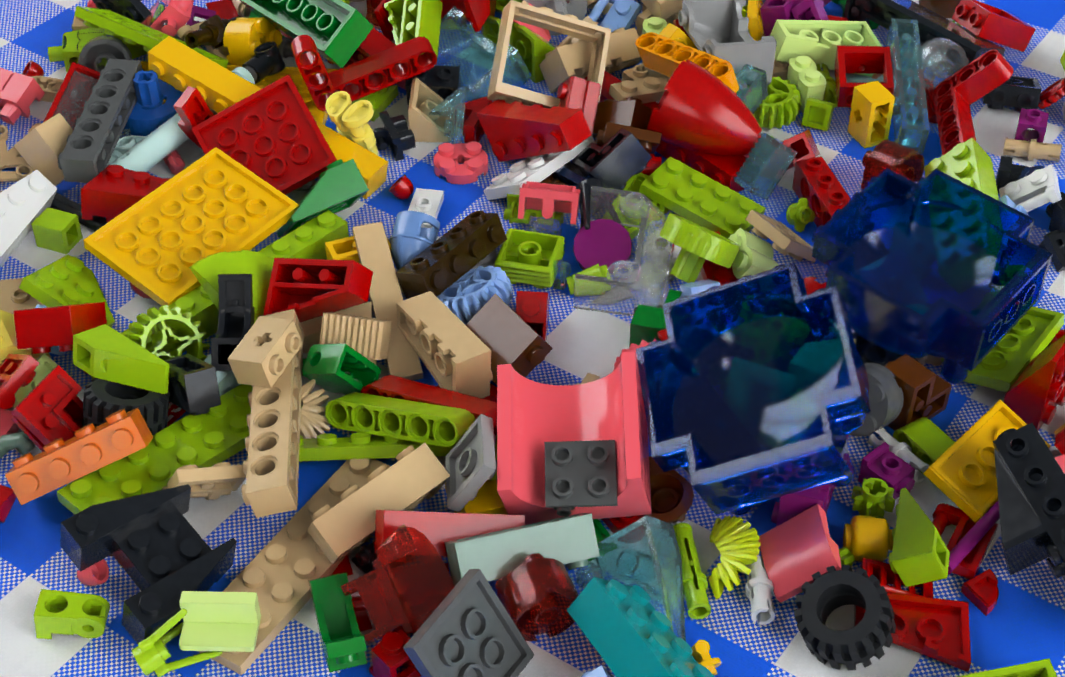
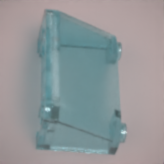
M454 6L441 19L438 57L435 66H460V94L469 102L488 96L496 44L479 32H475L472 23L467 24L462 17L464 15L462 11ZM509 44L502 82L519 87L524 85L532 75L517 49Z

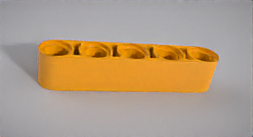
M653 32L642 34L635 42L646 68L671 77L682 61L686 62L688 59L715 75L735 93L739 90V84L729 61Z

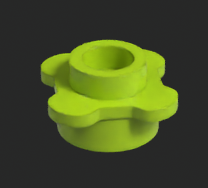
M803 197L799 198L798 203L790 204L786 211L788 223L794 225V229L797 232L804 231L805 226L815 219V212L809 207L808 199Z

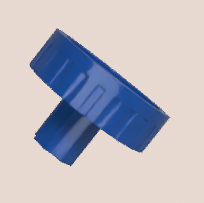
M142 70L135 73L133 84L137 101L123 129L124 132L130 135L147 136L177 113L173 106L183 92L158 79L157 73L153 70Z

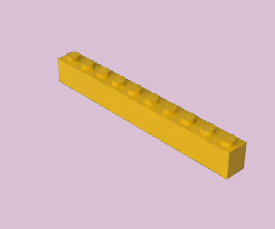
M170 36L148 51V71L153 70L157 73L159 79L181 92H184L188 86L197 88L207 106L217 113L261 90V88ZM315 120L336 159H342L343 163L354 159L369 189L362 196L367 199L386 181L388 161Z

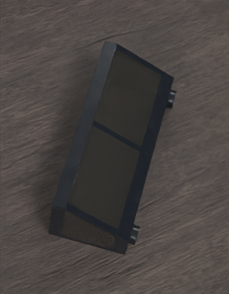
M846 0L843 17L849 21H866L868 25L871 20L948 61L946 73L949 75L954 74L989 50L997 49L1004 56V48L987 39L978 37L966 28L912 0Z

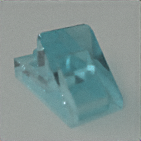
M466 87L457 89L429 113V115L449 117V120H445L444 136H448L447 143L456 144L462 142Z

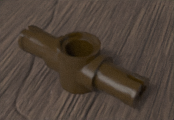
M219 15L212 16L199 26V30L190 32L185 36L186 45L191 49L201 45H211L213 49L223 46L224 31L227 24L241 16L228 20L221 19Z

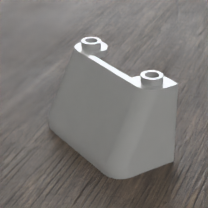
M683 0L682 10H679L678 22L680 26H683L698 50L729 61L735 76L756 86L770 85L777 41L773 36H762V39L758 41L752 38L748 32L749 18L742 16V8L746 6L745 0Z

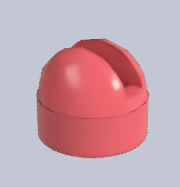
M105 559L81 572L80 570L77 571V578L86 586L103 584L109 577V567Z

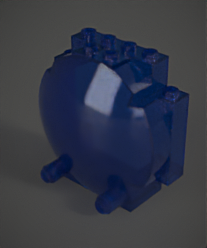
M886 168L878 177L874 176L871 178L866 188L860 193L856 192L844 208L837 209L832 218L824 226L820 225L812 236V242H814L812 257L828 265L825 272V277H827L825 292L833 296L832 304L842 320L858 335L888 351L901 355L907 354L914 358H922L927 355L944 358L941 373L944 379L951 384H958L965 380L968 371H972L1039 300L1053 254L1029 242L1035 219L937 169L926 178L922 177L918 183H915Z
M793 262L787 265H778L771 270L756 275L744 276L737 281L722 286H713L706 291L691 296L679 297L672 302L663 304L668 339L653 341L647 346L637 348L636 354L651 455L664 472L683 467L691 477L693 488L715 515L728 511L734 515H743L756 503L828 483L836 487H843L853 480L855 470L850 462L846 435L862 426L866 414L871 412L869 405V382L864 362L855 346L846 304L836 286L821 288L807 295L804 279Z

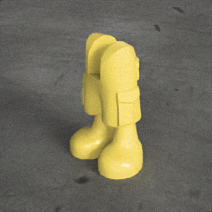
M338 91L330 95L325 107L329 118L336 125V131L378 155L376 138L373 129L368 124L374 114L370 101L359 100L352 104L350 95L345 91Z

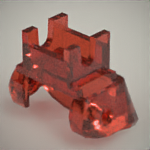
M405 524L393 532L375 551L377 559L372 562L375 570L341 586L346 597L357 591L359 592L376 630L364 635L368 645L381 639L385 634L395 632L403 628L406 634H415L455 587L434 545L423 533L413 527H406Z

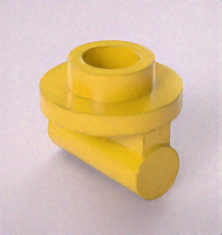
M698 640L691 647L693 650L691 655L698 664L706 667L714 676L717 675L716 668L722 664L720 658H711L709 643L705 640Z

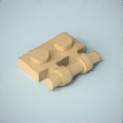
M221 462L211 467L198 468L197 465H185L174 472L167 486L162 487V490L188 484L191 487L190 498L205 497L206 500H215L222 495H230L231 491H236L246 479L243 464L231 465L230 462Z

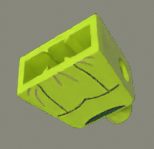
M87 28L65 32L63 34L62 46L48 47L50 62L64 61L66 72H68L72 62L78 64L79 55L88 41L98 36H106L103 33L104 28ZM102 58L99 65L106 66L108 62L106 58Z

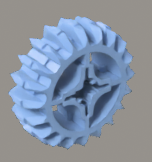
M489 265L484 268L479 266L478 268L470 269L437 296V298L466 325L494 294H497L509 305L511 303L510 300L513 298L512 285L509 277L500 267Z

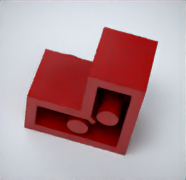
M105 302L14 311L17 348H31V354L51 352V346H59V352L73 351V335L107 324Z

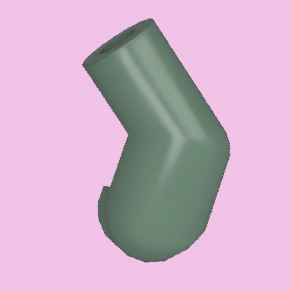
M23 431L2 435L0 437V459L15 448L20 454L25 455L35 447V444Z

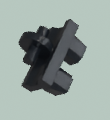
M387 111L380 112L379 116L384 124V128L373 130L377 149L385 150L389 146L395 160L404 159V150L416 147L414 134L411 129L408 130L404 115L390 118Z

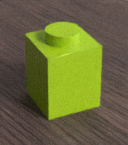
M47 207L31 223L37 247L68 254L83 238L78 215Z

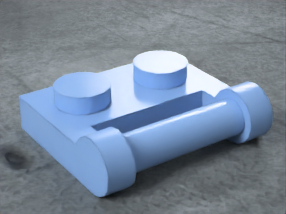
M598 0L588 16L596 22L608 2L612 3V7L599 26L609 28L611 32L622 27L627 30L635 21L642 7L640 3L633 0Z

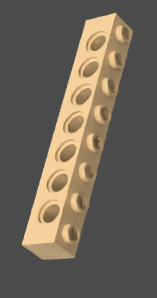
M295 309L264 315L267 317L293 319L303 344L304 332ZM303 345L272 388L252 386V392L248 393L251 414H247L249 437H245L248 460L243 461L246 484L242 485L241 492L245 505H251L256 518L297 510Z

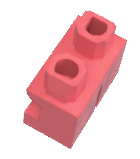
M0 68V118L6 123L14 125L20 116L29 117V106L34 100L40 101L45 92L34 78Z

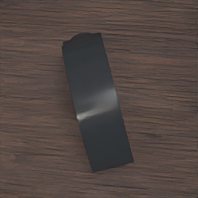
M218 274V330L216 337L211 338V365L215 366L216 371H232L228 357L254 324L252 274Z

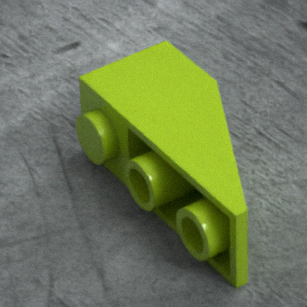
M107 324L73 335V364L92 377L161 394L168 393L169 363Z
M902 488L900 490L899 504L895 507L897 516L896 527L892 530L893 549L889 553L891 570L894 574L900 576L905 587L946 579L948 577L950 552L936 527L906 488Z

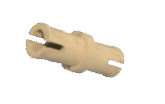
M1005 138L1003 155L1026 157L1029 161L1043 159L1059 162L1062 144L1036 142L1037 139L1025 141Z

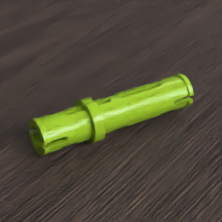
M678 523L671 527L670 536L673 541L681 576L678 581L679 588L682 594L685 595L690 618L703 619L711 613V605L709 604L706 592L708 587L707 577L701 572L692 527L687 523Z

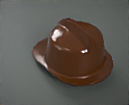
M649 456L652 514L644 516L662 525L676 523L678 520L683 522L686 519L685 514L692 506L694 498L691 484L666 462L657 457Z

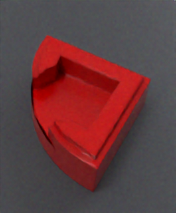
M988 569L962 584L961 592L985 616L994 609L999 595L997 577L991 569Z

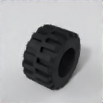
M94 378L90 383L86 384L84 389L82 425L84 427L93 423L97 427L107 422L105 418L116 411L125 409L127 413L138 407L152 435H155L168 425L169 390L168 393L161 394Z
M842 565V570L836 571L835 567L831 566L826 568L828 573L822 576L818 571L812 575L814 580L812 584L808 582L803 584L801 588L804 595H797L795 601L798 609L794 610L795 619L798 623L797 627L807 648L824 665L829 660L831 667L840 670L842 664H845L848 670H856V664L863 663L864 668L872 665L870 658L875 656L880 659L885 654L882 647L890 648L893 642L890 633H895L896 630L895 615L884 586L880 585L879 580L873 574L868 577L866 570L859 567L856 572H853L850 565ZM856 605L866 610L862 620L851 629L837 631L825 626L829 615L838 607Z

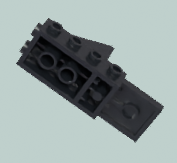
M1029 423L1017 430L1014 428L1008 429L993 441L1001 536L1007 570L1012 575L1046 559L1053 575L1056 578L1062 576L1065 581V474L1033 423Z

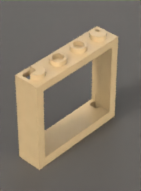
M511 0L503 8L487 99L493 101L502 99L506 103L518 101L523 102V105L527 106L543 104L544 108L559 107L560 99L502 82L513 20L592 42L593 47L587 81L601 84L602 89L611 29L599 26L598 22L578 20V17L574 15L555 13L547 7H534L524 0L522 2Z

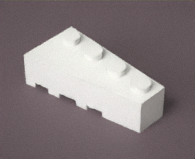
M35 170L0 192V267L5 264L15 248L19 247L25 236L32 231L31 223L47 207H51L58 188L38 170Z

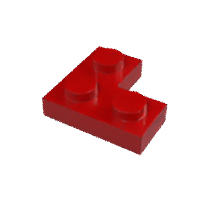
M58 365L11 413L44 445L59 438H62L65 442L75 437L74 432L81 428L62 410L83 388Z

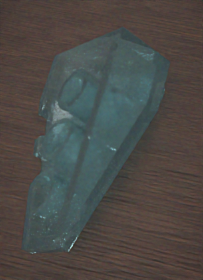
M646 515L597 543L600 556L595 558L599 575L604 580L610 581L615 579L621 584L628 586L637 585L644 589L651 597L650 604L656 611L661 612L670 620L672 624L670 629L677 637L686 642L682 560L673 525Z

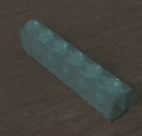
M892 18L886 39V47H890L894 79L893 96L895 97L892 117L895 151L923 154L930 128L918 20Z

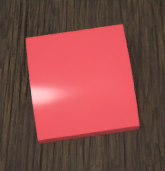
M819 504L760 535L759 542L761 543L760 550L768 579L773 583L775 597L780 603L803 592L801 588L805 582L812 584L814 582L812 575L818 571L822 576L828 573L827 567L834 566L836 571L842 570L838 545L830 537L826 512Z

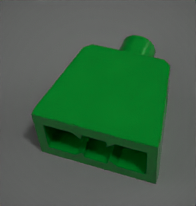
M344 343L313 344L310 347L307 358L303 359L302 365L303 377L309 380L315 379L316 384L328 392L344 395L352 392L361 393L364 386L378 380L381 368Z

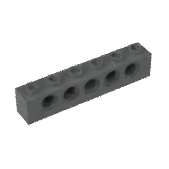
M109 59L105 68L101 70L100 78L97 84L93 86L92 94L89 100L85 102L84 110L80 118H77L75 128L72 134L68 136L63 152L58 156V167L63 171L65 181L88 183L106 168L137 101L133 79L135 78V73L143 70L141 60Z

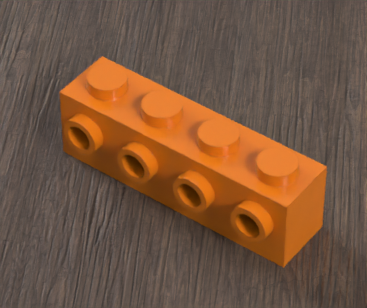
M137 407L127 413L125 409L116 411L105 418L107 422L97 427L93 423L74 432L75 437L65 442L62 438H59L43 447L44 451L35 456L30 452L12 461L13 467L5 474V477L20 504L28 503L147 447L153 439V435L139 408Z

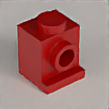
M402 629L385 634L376 646L371 649L373 665L369 667V672L374 677L421 676L403 649L411 638ZM403 665L406 669L397 675L396 669Z

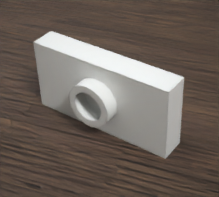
M416 188L408 211L422 212L437 219L444 200V191ZM423 223L421 227L432 228L433 226L428 223Z

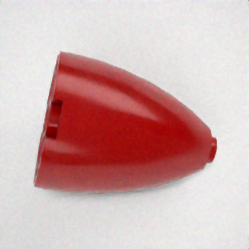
M688 59L686 62L682 61L667 82L658 108L655 107L652 112L647 130L662 133L661 140L699 153L740 156L749 155L752 150L757 152L764 137L761 136L762 129L746 104L731 88L708 70Z

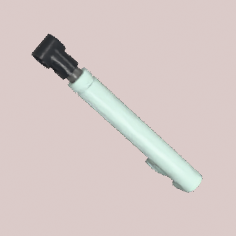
M270 41L256 47L254 50L255 56L246 61L242 67H236L231 72L255 85L266 76L281 72L286 65L276 42ZM210 109L214 115L218 114L216 111ZM178 113L147 136L129 135L119 138L107 166L120 165L125 169L136 172L149 171L189 139L177 124L181 119Z

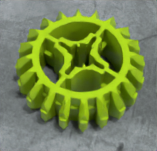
M781 76L772 77V81L768 86H756L742 79L738 82L739 90L736 94L755 116L761 128L771 130L772 127L781 129L782 125L788 126L792 121H796V117L801 110V96L797 86L790 84V80H782Z
M168 305L160 306L159 310L152 307L147 310V314L141 313L137 315V322H132L128 326L132 333L124 335L146 349V339L151 330L152 344L148 351L162 360L181 356L183 349L186 347L187 354L204 361L208 356L203 354V351L208 350L211 346L207 343H202V339L208 333H199L197 328L201 325L200 321L190 322L192 313L186 312L181 316V307H174L170 311ZM170 327L177 330L182 337L174 335ZM166 344L168 346L176 344V347L171 348L167 353L165 351L157 353V350L162 349Z

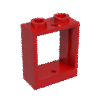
M960 0L951 18L978 37L1022 52L1025 51L1036 30L1013 14L977 0Z
M837 46L834 65L837 107L851 108L854 87L866 84L847 83L846 73L883 74L884 83L881 84L892 95L894 94L890 47Z

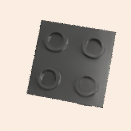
M615 440L544 442L545 508H554L559 516H569L574 507L618 506Z

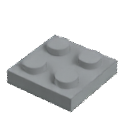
M480 414L445 456L446 470L450 474L446 481L447 508L460 512L469 501L475 499L483 484L487 480H491L496 473V435L494 434L493 418Z

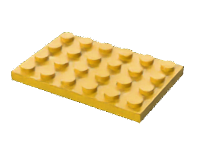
M215 147L83 240L84 248L158 304L169 306L177 299L201 286L189 268L190 266L209 255L219 252L250 251L286 224L299 207V204Z

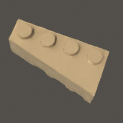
M431 291L397 302V326L440 388L478 398L489 396L490 381L493 380L491 371L492 351Z

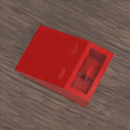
M1065 335L1031 360L1004 397L1003 402L1025 423H1033L1037 431L1043 423L1049 425L1055 415L1056 406H1063L1065 403Z

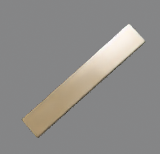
M377 222L354 226L353 236L362 266L373 271L369 298L370 302H372L375 319L392 321L388 357L385 359L389 375L409 380L423 379L419 356L397 326V302L403 301L383 223Z

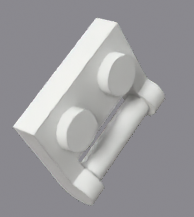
M1052 165L1035 170L1030 175L1010 182L999 189L1000 197L1006 194L1017 206H1023L1027 212L1049 202L1054 204L1062 200L1057 172Z

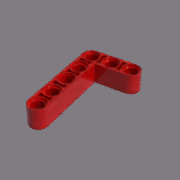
M300 35L294 38L291 43V50L315 106L321 111H326V101L335 92H347L353 102L426 72L437 63V56L430 41L425 37H416L328 73L312 37Z
M997 49L985 52L943 80L934 89L933 100L942 155L952 150L957 144L963 143L970 138L976 141L970 105L1005 83L1012 76L1014 68Z

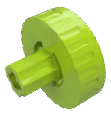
M669 213L659 234L662 238L681 247L670 274L687 283L696 281L705 260L731 268L741 247L732 240L673 213Z

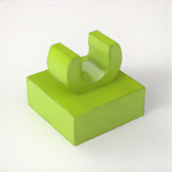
M809 97L806 100L801 125L828 131L835 104Z

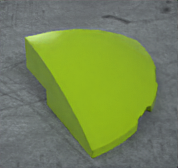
M225 251L209 255L189 267L218 311V274H252L254 323L259 316H263L274 263L273 258L256 251Z

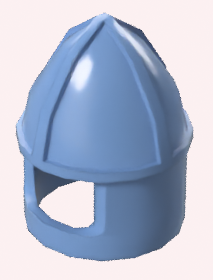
M401 211L397 214L393 233L389 239L392 258L397 270H400L437 240L440 222L436 218L417 211ZM423 223H428L433 227L422 228L421 226Z

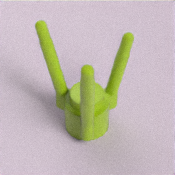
M185 608L177 612L153 634L139 642L138 646L131 650L143 673L147 676L155 671L157 677H161L169 671L220 656L223 651H206L166 663V659L170 658L171 654L165 644L181 634L183 622L175 628L173 627L186 616L187 610Z

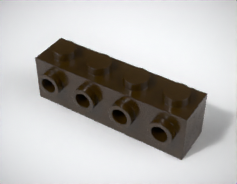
M476 211L469 214L398 270L396 275L406 299L431 291L436 297L439 296L506 241L507 237L498 213Z

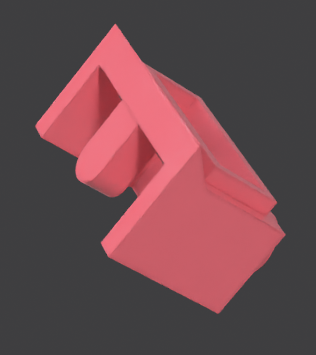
M527 181L526 184L522 185V188L520 187L518 219H524L526 209L542 210V216L545 219H550L554 212L571 213L570 224L576 225L580 189H576V186Z

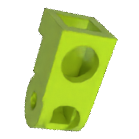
M41 589L34 612L36 637L39 639H52L53 633L77 634L84 638L100 637L104 634L110 604L105 598L94 594Z

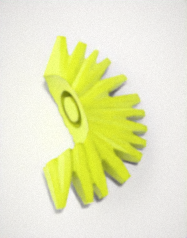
M725 516L722 521L720 518H716L709 537L710 542L715 544L721 554V563H717V567L713 568L712 574L708 578L716 599L721 597L724 585L730 592L734 588L733 584L736 586L740 584L738 573L749 575L751 570L745 565L755 563L758 559L757 555L760 553L758 548L761 546V543L758 541L760 536L757 534V530L755 528L750 529L751 523L748 521L743 523V519L733 516L731 518L730 516Z

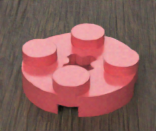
M476 141L456 144L442 143L438 146V152L433 158L436 176L439 178L440 175L446 177V182L451 184L464 185L478 181L479 175L484 172L485 176L488 172V155L482 149V145Z

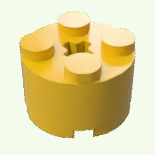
M238 17L235 21H230L227 24L223 37L224 47H228L229 55H226V58L229 60L230 65H243L255 56V48L263 43L274 41L278 47L282 42L281 32L276 30L275 26L265 17Z

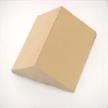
M415 77L412 80L408 106L409 129L414 134L415 142H449L452 138L453 107Z
M58 113L32 129L14 147L33 171L38 170L54 186H57L65 180L63 171L58 167V156L63 152L67 144V138L72 134L73 129L61 113Z

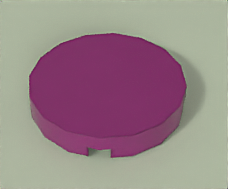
M597 219L590 221L589 230H586L584 226L579 229L574 238L573 252L576 261L583 270L599 264V266L607 265L609 276H611L613 273L624 269L628 264L632 254V241L629 232L621 224L610 219Z

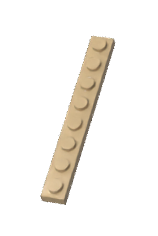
M774 59L772 77L781 76L782 80H786L789 63ZM665 75L646 77L645 79L633 81L624 80L621 83L610 84L609 94L617 101H626L628 97L638 98L642 101V104L660 101L670 77Z

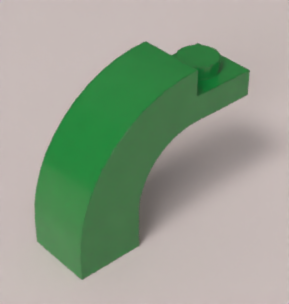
M347 573L308 580L329 672L367 664L365 638L358 627Z

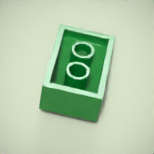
M340 159L327 166L328 170L319 175L320 179L299 203L297 210L288 222L278 230L277 235L279 238L327 210L335 214L353 206L369 190L354 159L345 163Z

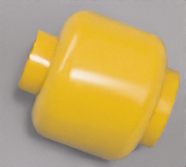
M856 515L851 519L850 524H844L843 547L849 549L850 553L854 555L855 561H861L862 558L883 562L888 556V550L892 551L893 529H889L887 520L882 516Z

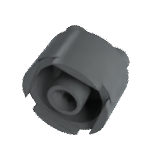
M98 36L85 44L79 55L78 64L101 72L105 68L104 65H99L102 58H106L107 61L109 59H133L130 50L120 39L112 36Z
M866 363L837 374L830 381L826 389V419L835 426L849 429L850 435H870L889 425L899 416L904 401L902 388H899L894 379L895 375L888 368L880 364Z

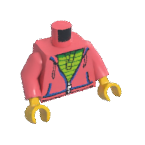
M157 0L149 10L152 14L142 24L175 37L179 28L189 21L194 0Z

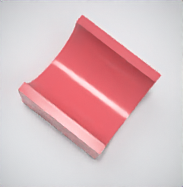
M635 351L621 352L620 364L609 375L596 381L578 385L539 383L520 375L511 364L497 365V492L508 515H525L524 525L565 517L557 515V510L554 508H545L544 442L615 440L618 506L574 507L570 515L592 513L593 519L652 514L646 392Z

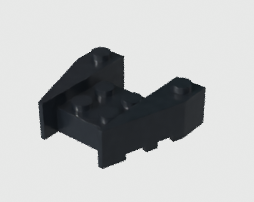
M188 484L92 505L61 522L60 546L80 572L112 554L141 590V592L124 601L122 625L137 644L153 634L181 610L179 601L182 591H208L233 565L237 543L234 538L211 550L183 516L189 510L191 487ZM183 618L173 628L182 623Z

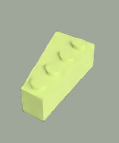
M776 20L770 34L777 41L776 61L789 63L790 58L808 56L816 65L820 64V68H822V63L828 66V70L834 71L837 46L882 47L866 21ZM851 73L869 77H876L877 75L868 73Z

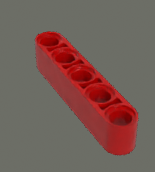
M385 375L364 386L361 390V393L466 409L474 415L475 419L480 414L493 418L494 434L497 435V402L394 375Z

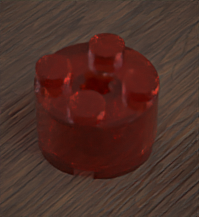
M884 140L873 151H867L863 157L862 164L865 169L861 189L893 203L903 204L907 202L915 193V190L912 189L915 181L920 182L924 172L923 155L910 147L890 140Z
M534 553L527 556L523 560L522 565L496 581L497 596L525 641H537L535 635L545 632L549 638L556 636L575 622L567 612V609L579 594L564 564L559 560L544 558L542 554Z

